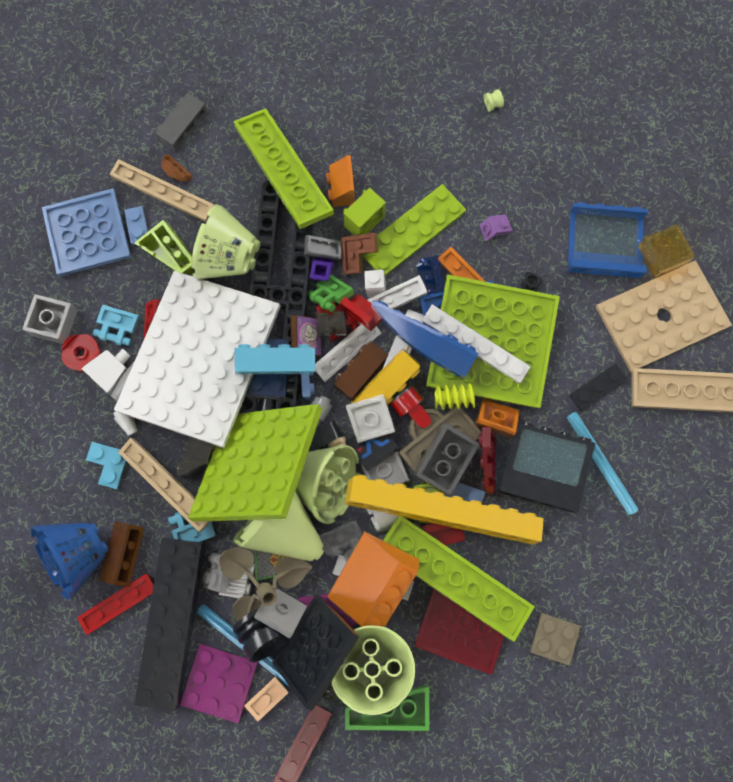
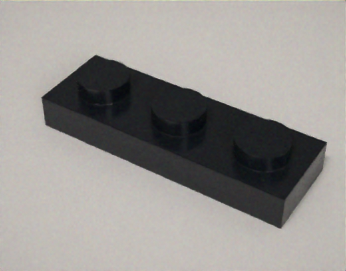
M614 364L572 392L569 396L581 411L624 382L627 377L618 365Z

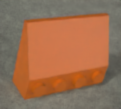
M364 531L329 592L328 598L360 626L385 627L418 573L419 559Z

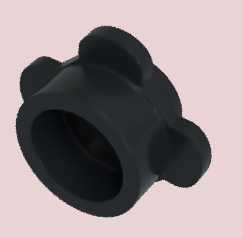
M527 272L524 281L520 285L523 289L527 288L530 291L537 292V287L542 283V278L537 274Z

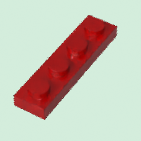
M149 573L132 582L130 587H124L78 616L77 619L85 634H91L153 594L154 582Z

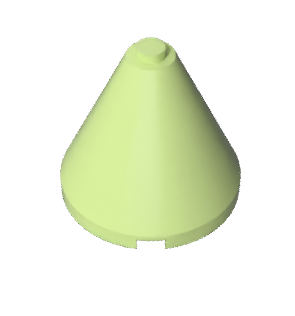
M296 490L286 519L248 520L234 539V543L243 548L307 561L318 560L324 552L322 549L323 543Z

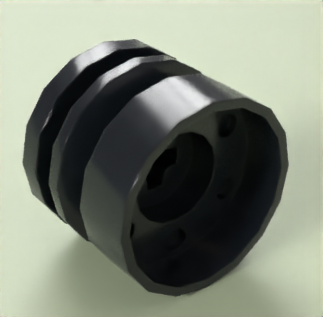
M258 609L241 618L233 628L234 635L238 637L240 644H245L243 650L249 661L253 663L273 655L287 641L285 635L254 618Z

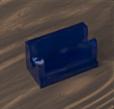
M438 255L419 259V263H416L418 275H420L428 292L426 295L443 292L444 284Z

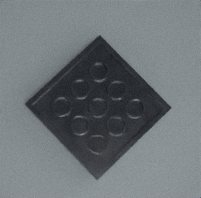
M315 594L304 611L291 638H287L286 643L281 647L272 664L304 707L313 711L360 636L322 596Z

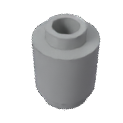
M322 395L320 398L315 397L311 404H319L323 408L317 425L324 422L332 408V405L329 404L331 401Z

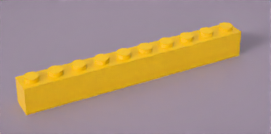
M355 475L348 480L345 505L532 545L542 542L544 518L536 517L535 513L522 514L518 513L517 509L509 508L504 510L494 504L486 506L476 500L464 501L459 496H452L450 498L444 496L441 492L428 493L423 488L410 489L400 483L394 485L387 484V481L382 479L369 480L364 475Z

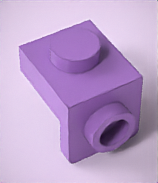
M506 215L489 216L480 224V229L486 241L491 240L494 236L506 235L513 231Z

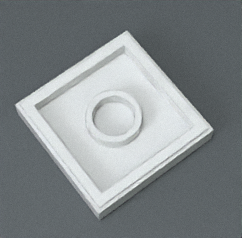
M384 394L346 405L358 443L395 432Z

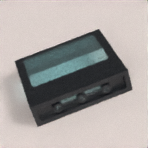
M528 422L517 423L516 434L513 438L499 493L577 514L595 443L586 437L574 438L572 434L567 432H560L558 434L552 432V429L547 427L539 429L533 427V424Z

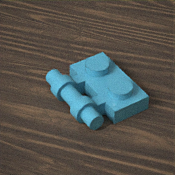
M102 305L96 323L103 326L101 330L94 329L93 336L99 337L103 341H113L116 345L130 346L132 340L125 337L126 332L134 334L140 317L137 314ZM110 328L119 330L117 335L109 333Z
M176 512L174 516L168 517L170 525L177 523L179 527L172 530L174 539L200 542L217 536L212 521L202 532H198L191 524H185L186 519L179 512Z

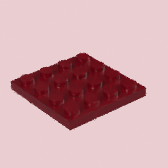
M433 588L414 646L492 675L504 636Z

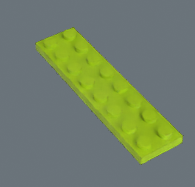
M266 108L233 121L234 127L300 229L334 215L333 208Z
M398 516L382 541L418 558L419 569L416 577L510 641L515 642L535 606L404 517Z

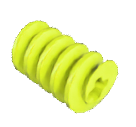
M471 383L468 384L467 389L464 388L463 384H460L459 390H457L455 384L452 385L451 390L445 385L443 391L437 385L435 390L436 410L439 404L442 410L445 409L446 404H448L450 409H453L454 403H456L458 409L461 408L462 403H464L465 408H468L470 403L475 408L474 389Z

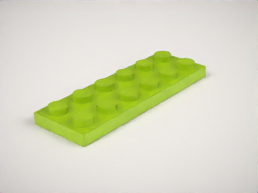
M442 184L378 234V253L363 254L362 256L374 270H384V275L387 276L466 213V209Z

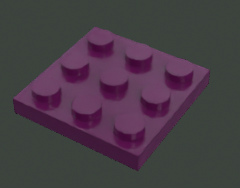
M200 644L180 705L239 723L258 662L253 663L248 658Z

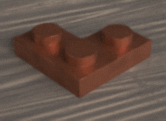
M377 233L341 237L343 275L363 273L362 255L378 253Z

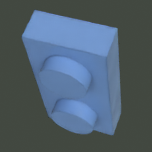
M143 206L124 210L131 245H136L134 242L148 232Z
M301 374L304 401L311 400V395H315L314 383H310V376H313V374Z
M458 482L451 496L445 494L444 496L450 498L452 496H459L464 501L476 500L482 502L485 492Z

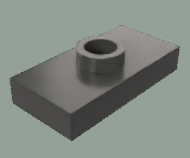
M311 235L305 236L304 255L338 261L341 259V241Z

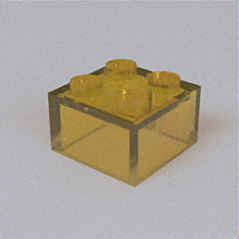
M678 224L662 230L661 233L657 232L644 237L638 245L654 278L688 264L695 257Z

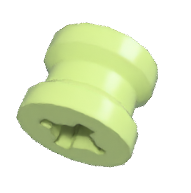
M499 89L491 94H484V103L489 112L493 111L496 107L501 108L504 106V99Z

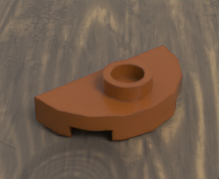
M169 154L164 155L161 166L169 177L185 182L192 180L193 176Z

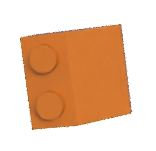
M348 155L329 166L330 173H326L327 184H331V190H328L329 201H333V207L352 205L355 202L351 155Z

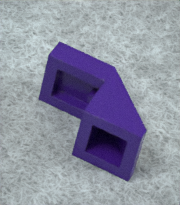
M316 257L312 263L310 279L329 282L335 260Z

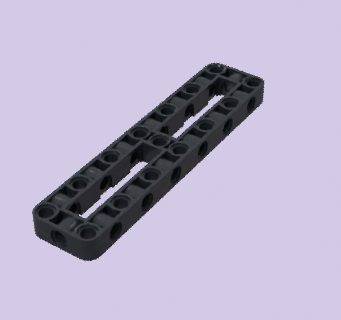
M266 180L261 187L256 239L260 241V247L258 252H255L253 258L256 259V263L252 270L250 295L256 296L259 293H264L263 299L279 303L280 309H286L283 340H289L290 348H292V338L289 337L291 333V316L306 317L312 256L304 255L305 236H314L315 223L307 226L309 227L308 230L302 231L295 222L288 286L270 285L275 260L274 243L275 239H277L279 223L278 206L282 204V200L276 191L268 193L269 190L275 189L270 181ZM268 223L272 224L271 227H269V228H264V225H265V224H268ZM262 258H268L266 263H260ZM299 261H305V262H306V263H305L304 265H302V266H298V265H297V262H299ZM278 294L283 295L281 300H275L274 298ZM295 296L302 297L299 302L293 301ZM300 374L287 375L286 398L245 396L240 412L248 413L281 409L284 405L297 407ZM252 402L253 406L251 409L245 410L244 404Z

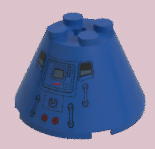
M84 522L35 525L30 528L31 537L36 536L38 542L34 546L49 577L55 586L60 585L64 590L61 592V595L66 600L72 599L105 558V553L108 552L106 544L103 541L100 542L97 536L99 531L96 525Z

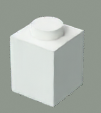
M384 270L365 271V290L368 298L386 291Z

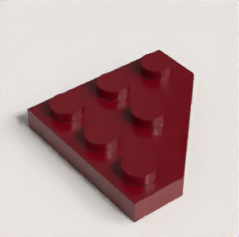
M483 427L482 433H479V445H481L483 451L481 468H483L485 476L482 481L483 490H486L487 495H496V436L491 427Z

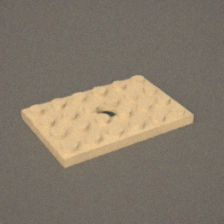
M696 260L595 306L630 373L633 371V368L644 367L732 326ZM666 309L671 315L668 322L660 321L657 318L658 310Z

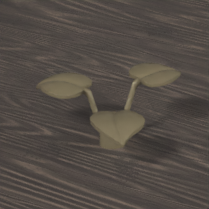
M243 547L225 550L219 560L223 574L229 579L238 580L245 572L257 588V595L253 594L252 597L244 595L234 603L232 612L237 622L248 613L258 609L261 604L271 606L276 602L277 580L283 588L295 587L312 569L311 565L302 559L284 557L274 567L277 575L273 578V585L269 583L259 584L250 571L247 570L254 563L252 552Z

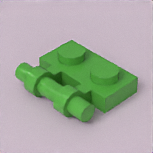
M332 275L329 282L320 281L316 284L317 290H310L307 293L312 302L315 304L319 303L321 308L331 312L335 310L334 302L340 304L344 297L348 299L354 295L352 287Z

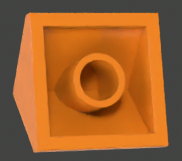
M483 398L475 425L481 429L483 427H491L494 433L512 438L516 434L519 410Z

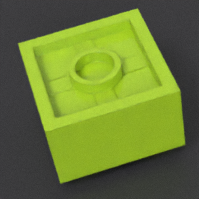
M371 188L367 191L364 190L363 194L348 209L345 208L343 210L344 227L354 236L368 234L386 215V202Z

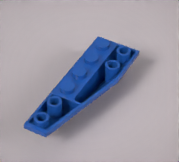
M373 300L372 302L373 310L408 346L434 364L462 379L465 378L479 354L476 352V348L469 344L463 345L458 342V338L451 334L446 336L418 320L406 316L399 310L389 308V305L381 300L378 302Z

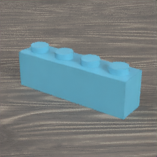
M240 344L238 348H234V374H314L315 348H310L308 344L298 345V348H290L288 344L278 345V348H270L268 344L258 345V348H250L249 344Z

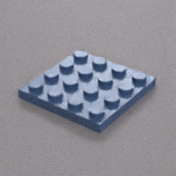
M114 189L42 207L55 269L59 277L131 258Z

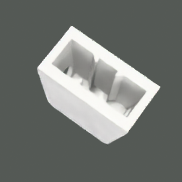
M124 349L115 357L107 350L85 365L82 370L111 395L120 378L127 370L123 364L131 356Z

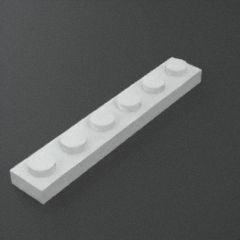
M431 305L421 321L446 336L448 334L458 338V342L463 345L469 344L476 348V352L479 353L477 356L479 359L518 384L521 383L530 368L526 363L434 305Z

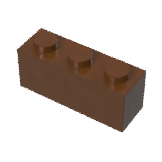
M372 341L367 345L364 344L359 349V355L356 359L352 358L347 363V369L344 373L340 372L334 379V388L351 402L384 365L388 354Z
M114 521L108 544V552L104 559L99 581L130 587L144 527Z

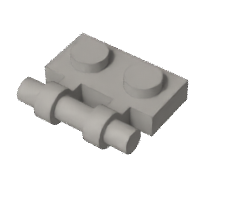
M212 553L208 556L211 568H207L203 575V588L226 593L229 578L223 574L220 568L219 560L221 554Z

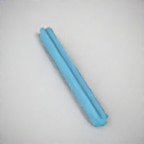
M577 412L568 415L567 419L579 438L586 437L595 443L592 458L628 515L636 513L638 507Z

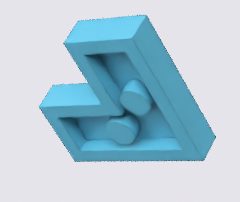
M92 442L86 461L104 465L98 484L118 490L127 461L118 453L120 449Z

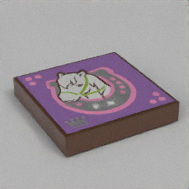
M298 315L291 316L292 348H298V345L308 344L310 348H315V357L322 356L321 319Z

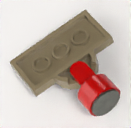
M409 386L395 397L390 405L400 417L406 413L411 416L409 434L413 441L398 453L413 472L442 424L447 423L473 440L479 438V433L482 432L462 407L458 409L455 406L444 416L437 410L423 409L419 404L423 398L413 386Z

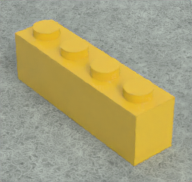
M402 348L350 404L384 394L388 405L393 400L392 396L396 391L401 392L407 385L405 382L410 377L413 379L420 372V369H418L420 363Z

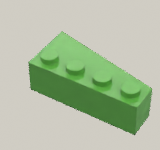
M429 685L411 688L409 694L400 705L382 714H363L352 710L346 705L345 730L429 731Z

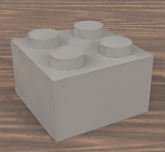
M34 294L22 330L30 336L63 344L70 335L78 310L71 303Z

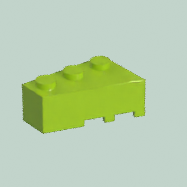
M164 220L134 242L137 246L178 273L193 276L192 274L195 273V269L191 268V252L173 228Z

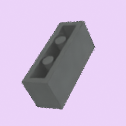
M187 92L179 100L176 108L169 112L164 123L158 126L155 133L158 141L177 152L208 112L205 103Z

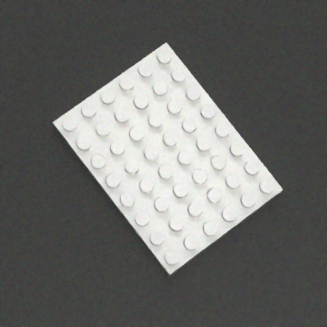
M174 271L114 410L224 448L253 377V374H234V348H238L240 344H249L250 348H258V345L266 344L280 309V304Z

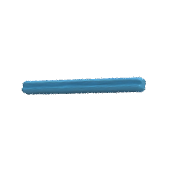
M205 604L201 605L197 610V614L243 650L245 644L238 642V637L233 633L234 627ZM269 656L258 662L289 686L272 664L274 660L272 657Z

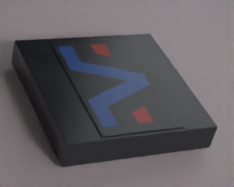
M389 434L360 443L357 442L356 436L346 441L356 451L358 459L366 471L400 450Z

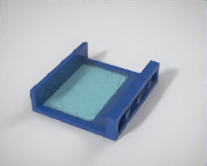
M585 202L574 203L570 210L567 272L642 278L647 273V265L642 264L644 218L648 214V209H642L641 207L626 208L622 205L605 206V204L600 203L595 205Z

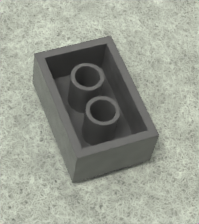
M447 423L442 424L412 475L445 495L451 496L478 449L479 443Z

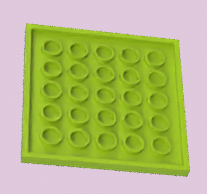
M447 274L440 310L526 363L530 368L521 383L518 384L478 357H476L464 379L430 362L426 387L436 388L439 385L441 390H443L444 386L447 385L449 390H451L452 385L455 384L457 390H459L460 384H463L464 388L467 389L468 384L471 383L474 389V396L539 409L542 402L560 296Z
M319 404L238 414L225 447H215L188 518L193 522L286 519L323 408Z

